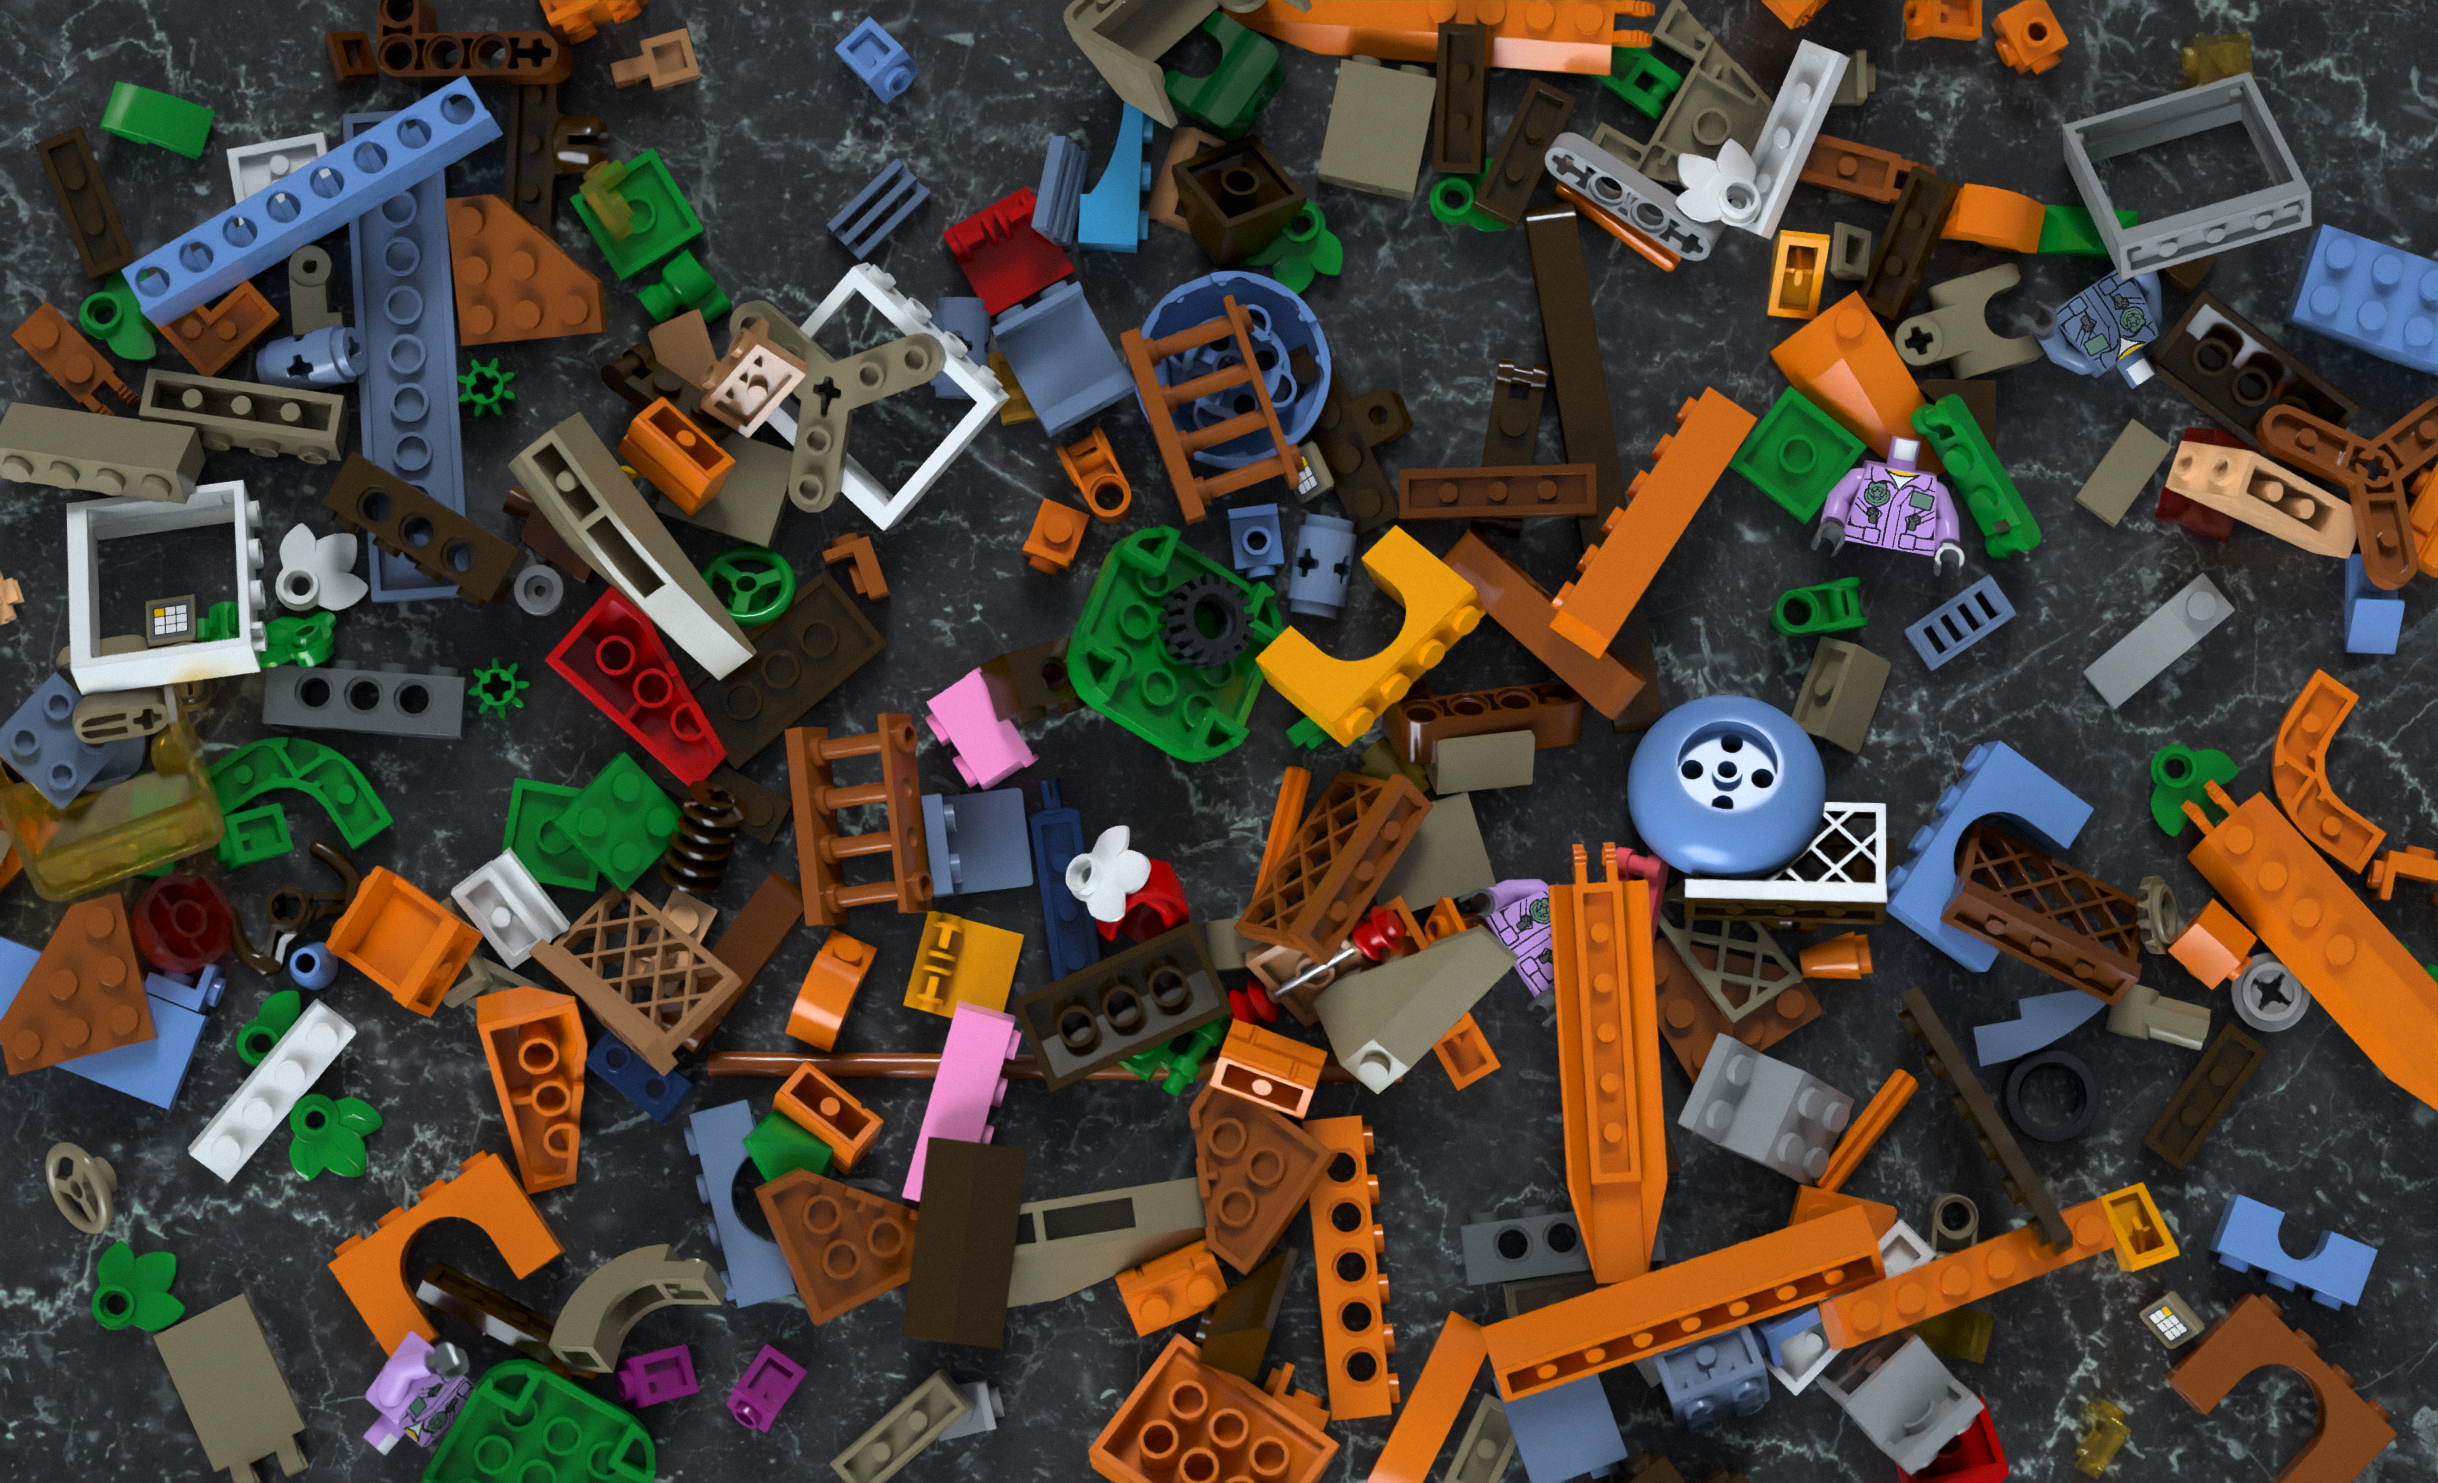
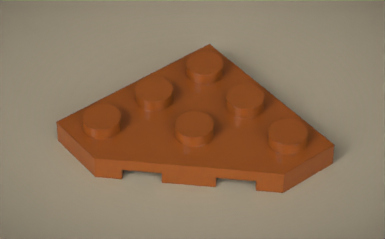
M499 194L445 199L462 346L608 332L603 282L589 270H584L564 253L565 250L536 225H531L513 210V206Z
M116 893L73 904L63 917L0 1022V1040L8 1073L11 1076L158 1039L123 893Z
M1660 938L1654 942L1653 963L1658 1029L1693 1086L1699 1077L1718 1033L1732 1037L1753 1050L1761 1052L1824 1013L1803 979L1800 983H1795L1731 1026L1666 938ZM1690 944V951L1702 967L1715 971L1718 951ZM1726 953L1723 972L1751 977L1754 960ZM1765 962L1761 963L1759 979L1778 982L1787 976L1781 966ZM1722 982L1721 992L1735 1010L1748 1002L1750 987ZM1758 989L1757 995L1762 993L1764 990Z
M1211 1077L1189 1108L1191 1129L1195 1132L1198 1158H1195L1200 1196L1204 1199L1207 1227H1205L1207 1247L1244 1275L1249 1276L1258 1270L1338 1155L1278 1111L1210 1087Z
M799 1167L754 1189L813 1324L819 1326L909 1281L918 1218L917 1210Z

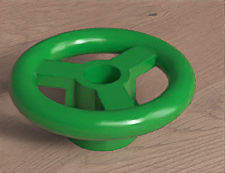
M743 545L726 549L712 557L700 572L701 577L711 590L715 576L728 583L729 609L724 608L738 627L758 626L774 620L789 607L795 594L796 580L788 562L776 552L757 546ZM741 560H755L763 562L773 569L759 574L751 572L741 573L729 564ZM781 585L779 595L768 605L767 588Z

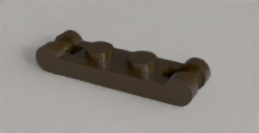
M1500 357L1481 467L1532 465L1549 369L1548 365L1534 363L1533 368L1514 365L1515 360ZM1511 384L1529 387L1527 401L1509 398ZM1523 518L1472 519L1470 528L1484 533L1486 528L1504 531V536L1519 539Z

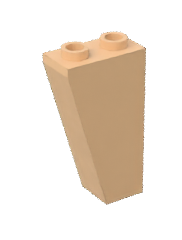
M2181 440L2165 487L2312 553L2345 559L2350 558L2357 538L2353 510L2350 504L2253 451Z

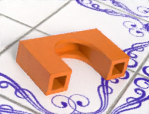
M484 1150L480 1151L459 1166L463 1172L462 1175L448 1184L445 1183L443 1178L435 1181L417 1194L422 1202L407 1212L401 1206L393 1209L376 1221L380 1230L365 1240L362 1239L360 1234H357L334 1250L338 1258L329 1263L328 1266L389 1358L393 1356L411 1330L428 1344L442 1336L412 1291L406 1271L409 1249L417 1235L429 1224L446 1217H460L479 1225L491 1237L519 1280H525L566 1252L501 1153H493L488 1157Z

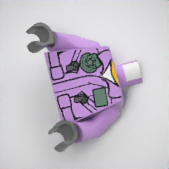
M1896 436L1891 438L1887 464L1865 460L1862 468L1851 469L1828 493L1820 521L1821 526L1810 544L1811 548L1816 550L1821 538H1828L1834 545L1831 557H1835L1838 554L1845 540L1928 556H1934L1936 548L1937 552L1933 565V572L1936 576H1940L1941 562L1946 560L1956 564L1957 577L1960 576L1965 560L1964 553L1959 548V518L1947 487L1937 482L1936 475L1933 472L1916 469L1921 442Z
M1540 879L1505 880L1496 884L1497 886L1479 888L1459 898L1460 903L1469 900L1477 908V914L1467 919L1468 922L1472 924L1484 919L1491 933L1518 955V960L1513 966L1535 997L1528 1003L1527 1010L1530 1011L1536 1005L1543 1006L1548 1013V1018L1542 1025L1545 1027L1550 1025L1557 1017L1547 883Z
M411 1330L366 1392V1399L382 1415L363 1437L384 1455L391 1450L404 1433L421 1447L428 1446L452 1424L474 1387V1384L464 1376L470 1370L465 1350L456 1348V1346L447 1342L439 1344L434 1349Z

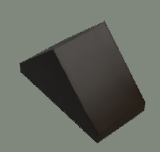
M1926 379L1918 387L1927 403L1934 406L1938 399L1947 395L1956 394L1960 396L1992 450H1996V381Z

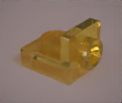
M2205 32L2194 33L2187 42L2188 47L2182 48L2183 73L2185 77H2192L2193 88L2250 72L2254 79L2249 32L2206 36Z
M619 159L611 164L605 160L595 165L583 176L585 183L579 186L582 196L617 243L633 232L627 218L634 214L617 190L610 195L606 192L628 176L625 166Z
M1956 1307L1911 1324L1910 1330L1919 1336L1932 1352L1983 1364L1995 1316Z
M2103 1398L2100 1399L2097 1405L2092 1401L2085 1400L2080 1406L2082 1411L2103 1426L2099 1432L2092 1428L2082 1439L2075 1453L2081 1456L2075 1467L2095 1479L2100 1477L2132 1431L2121 1423L2126 1415Z

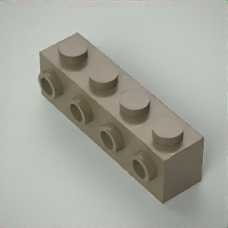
M148 368L139 417L141 420L196 427L201 445L209 449L226 451L230 449V446L249 448L251 453L262 457L273 458L279 456V453L298 455L300 460L308 463L326 464L328 459L342 461L350 413L343 395Z
M11 402L0 424L1 478L20 483L31 482L57 486L63 489L74 488L102 492L111 496L123 495L149 499L155 502L166 501L186 504L206 461L196 427Z

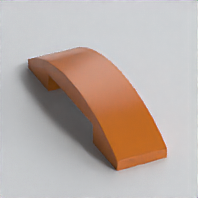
M1450 1311L1429 1354L1430 1356L1366 1483L1424 1482L1487 1354L1480 1330L1483 1326Z

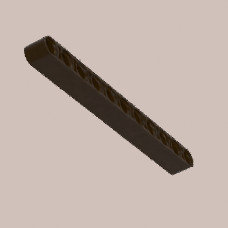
M1573 202L1525 209L1523 211V219L1566 464H1597L1599 516H1575L1583 557L1591 544L1601 548L1608 536L1600 530L1616 506L1625 511L1627 503L1577 218ZM1642 594L1609 643L1612 649L1647 680L1645 686L1615 721L1611 720L1615 735L1650 729L1663 717L1662 702Z

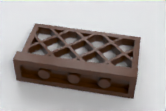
M1977 819L1970 824L1952 895L1943 906L1940 917L1941 921L2114 1007L2117 1006L2140 978L2142 964L2137 962L2141 939L2140 928L2136 925L2138 920L2135 910L2137 906L2136 898ZM1979 840L1994 847L2000 859L1989 861L1979 846ZM2028 864L2036 868L2044 880L2033 883L2022 865ZM2008 869L2018 887L2006 889L1996 871ZM1981 875L1989 888L1971 880L1970 877ZM2070 885L2080 890L2087 902L2076 904L2065 886ZM2051 890L2062 908L2050 911L2040 893ZM2025 897L2033 910L2015 902L2013 899ZM2114 907L2130 915V924L2120 926L2109 908ZM2094 912L2105 930L2094 933L2083 914ZM2068 918L2077 932L2059 924L2057 921ZM2112 940L2121 954L2103 946L2101 943Z

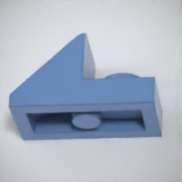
M2351 553L2350 558L2345 559L2344 653L2395 654L2405 600L2398 599V589L2393 591L2384 590L2374 585L2365 572L2362 555Z

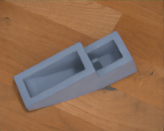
M2080 989L2012 1001L2014 1021L1967 1029L1973 1067L1976 1068L2010 1060L2042 1048L2073 1031L2107 1003Z

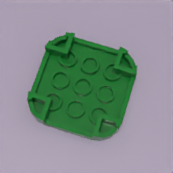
M1166 525L1160 528L1141 529L1115 543L1105 557L1069 641L1066 655L1068 678L1077 695L1094 710L1173 757L1190 763L1207 762L1241 745L1250 732L1244 726L1265 677L1255 658L1287 628H1282L1280 613L1271 598L1276 593L1263 581L1252 585L1178 540L1182 532ZM1214 574V579L1224 576L1229 579L1226 588L1236 583L1242 589L1236 595L1240 600L1247 596L1251 602L1250 605L1244 607L1245 613L1254 612L1255 617L1254 622L1246 625V627L1255 629L1253 637L1246 640L1250 645L1245 651L1239 653L1238 657L1212 669L1206 670V667L1200 670L1191 669L1192 662L1183 666L1177 662L1181 654L1179 651L1170 655L1165 649L1172 644L1170 638L1164 640L1160 638L1159 632L1167 628L1166 624H1157L1158 615L1166 611L1160 608V605L1164 599L1170 597L1168 593L1172 589L1198 576ZM1197 605L1194 609V622L1198 631L1206 639L1215 640L1219 633L1216 616L1207 606Z
M528 1359L506 1360L488 1369L474 1385L424 1469L420 1483H652L656 1474L655 1446L646 1426L631 1413L543 1364Z

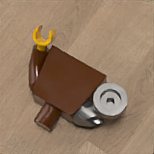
M621 466L631 482L637 477L646 478L632 467ZM514 485L505 500L502 512L526 522L520 534V543L516 548L530 555L516 578L514 595L517 603L526 612L535 616H546L554 613L562 605L565 598L563 580L551 569V564L587 587H591L597 572L564 543L527 491Z

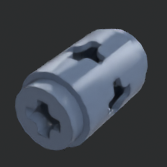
M972 297L937 298L936 310L931 311V323L943 334L945 331H948L956 337L963 336V339L972 346V351H968L965 355L979 368L981 365L990 368L987 346L990 343V311L985 310V299ZM943 370L938 377L931 380L930 385L935 386V398L973 399Z
M333 325L310 331L305 336L292 335L270 341L266 348L260 349L257 353L256 367L261 384L313 391L315 389H325L353 382L357 375L363 374L366 370L367 352L362 337L353 327L345 328L342 325Z
M1306 514L1305 524L1299 525L1287 592V599L1291 600L1290 612L1337 620L1339 608H1345L1357 538V535L1352 534L1354 522L1329 516ZM1303 557L1306 561H1310L1308 571H1302V568L1298 567L1300 558ZM1335 563H1341L1345 567L1344 576L1334 573Z

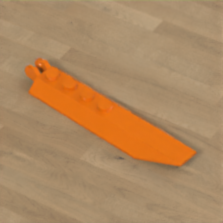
M1267 0L1259 9L1250 13H1236L1225 7L1222 10V13L1244 27L1319 55L1346 57L1364 55L1376 59L1437 63L1438 23L1491 25L1490 67L1611 76L1613 46L1648 48L1652 46V35L1644 31H1614L1615 16L1637 19L1650 18L1654 16L1655 5L1651 2L1635 0H1310L1312 8L1305 13L1283 0Z
M2211 779L2203 786L2206 789V794L2215 804L2220 805L2229 816L2214 828L2196 803L2187 800L2181 805L2180 808L2206 836L2186 858L2385 1076L2438 1111V984L2261 791L2237 807L2231 798Z
M1614 842L1603 843L1601 850V864L1603 866L1605 882L1587 883V852L1583 844H1574L1571 849L1574 884L1548 886L1567 1187L1596 1284L1618 1283L1648 1273L1668 1180L1648 880L1618 881L1617 855Z

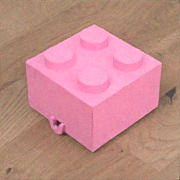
M978 667L968 673L966 677L929 700L927 704L932 714L925 719L941 745L944 747L952 742L960 754L952 760L968 786L971 788L979 783L983 791L987 792L1023 767L1026 768L1039 759L1038 754L1032 755L1010 719L998 722L986 683L980 675L982 670Z

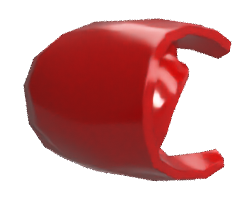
M1148 858L1151 864L1149 877L1144 886L1137 892L1126 895L1124 916L1113 922L1096 919L1097 929L1109 941L1114 942L1119 931L1137 944H1140L1189 922V907L1184 889L1169 862Z

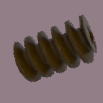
M698 780L693 781L689 786V794L692 797L687 798L683 802V811L686 814L680 815L676 823L679 831H675L670 838L671 844L674 847L666 850L664 857L668 864H663L659 871L663 880L673 888L687 893L705 894L717 890L722 882V873L728 866V857L734 850V840L740 834V824L747 815V809L742 799L728 788L711 781Z

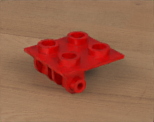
M1028 186L942 232L976 296L985 299V310L990 311V318L1075 272L1062 246H1056L1031 228L1037 198L1035 195H1032Z

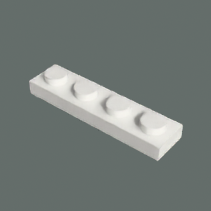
M1802 39L1751 156L1757 170L1753 184L1758 189L1761 198L1760 212L1750 224L1738 227L1769 240L1772 239L1850 58ZM1732 199L1731 205L1733 207L1743 209L1739 201Z
M316 998L188 1147L189 1154L229 1183L289 1113L292 1107H294V1104L298 1102L357 1033L355 1027Z
M1902 1219L1878 1241L1886 1277L1928 1263L1937 1255ZM1821 1321L1778 1344L1784 1361L1783 1365L1774 1368L1766 1357L1763 1358V1362L1797 1396L1843 1349L1832 1351Z

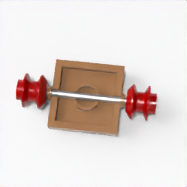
M1377 905L1372 907L1370 912L1371 920L1367 921L1363 917H1359L1352 928V933L1348 934L1328 966L1315 963L1305 952L1265 942L1255 946L1246 952L1245 964L1261 981L1255 978L1250 979L1247 982L1248 992L1246 994L1239 989L1230 991L1229 1001L1234 1011L1229 1013L1231 1020L1237 1019L1260 1027V1019L1262 1018L1269 1023H1275L1279 1018V1002H1282L1305 1028L1320 1020L1313 1005L1315 997L1346 972L1360 967L1367 971L1382 966L1378 961L1384 958L1383 947L1386 945L1394 951L1402 948L1401 937L1404 935L1402 922L1392 910L1386 911Z

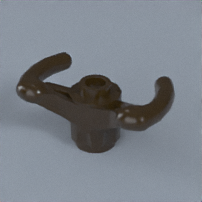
M313 841L309 846V853L312 857L329 865L341 877L345 884L344 891L310 892L303 886L293 883H282L273 893H268L264 904L267 908L265 919L270 926L263 952L255 950L249 942L242 927L239 910L236 907L228 906L222 911L225 936L233 952L245 966L262 977H271L282 972L286 965L289 945L328 915L345 914L358 894V888L363 878L355 865L341 851L323 841ZM333 901V905H323L320 907L318 902ZM280 931H281V932H284L285 934L279 939V942H278V945H277V941H278V937H279Z

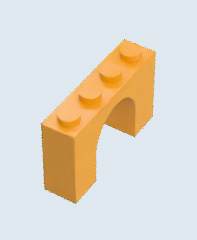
M1397 525L1361 557L1373 583L1406 609L1403 628L1389 647L1379 654L1364 660H1337L1323 653L1290 625L1255 658L1268 684L1345 748L1357 737L1367 733L1374 721L1392 703L1401 700L1408 692L1409 687L1428 669L1435 667L1442 660L1445 653L1463 635L1472 632L1480 619L1486 614V610L1475 588Z

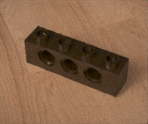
M351 452L322 501L323 504L335 510L330 518L331 520L354 533H357L362 526L377 535L372 542L373 545L396 558L404 551L418 560L414 567L415 570L438 583L446 576L460 585L456 591L457 595L482 608L485 601L500 607L530 556L354 452ZM388 496L392 504L389 516L382 521H375L372 515L374 503L379 498ZM424 521H430L434 531L432 539L423 546H417L413 538L415 528ZM472 546L475 551L473 565L465 571H459L455 565L457 552L462 547Z
M1072 636L1007 652L980 665L998 722L1018 718L1019 724L1025 725L1048 717L1047 710L1058 707L1060 714L1063 715L1089 706L1077 695L1068 678L1066 655ZM1041 676L1045 680L1047 688L1043 685Z

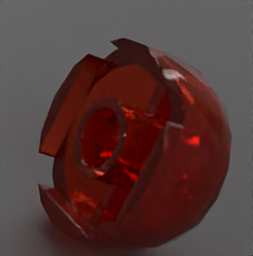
M176 871L160 877L136 901L131 916L132 938L139 953L151 965L169 973L188 974L212 964L230 947L232 938L229 939L230 924L234 922V917L225 894L211 880L202 876L195 879L191 876L183 875L185 872Z

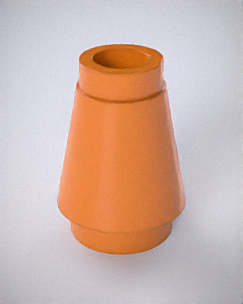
M1851 931L1809 946V948L1799 949L1804 979L1813 977L1862 980V974L1874 972L1867 934L1855 935V932Z

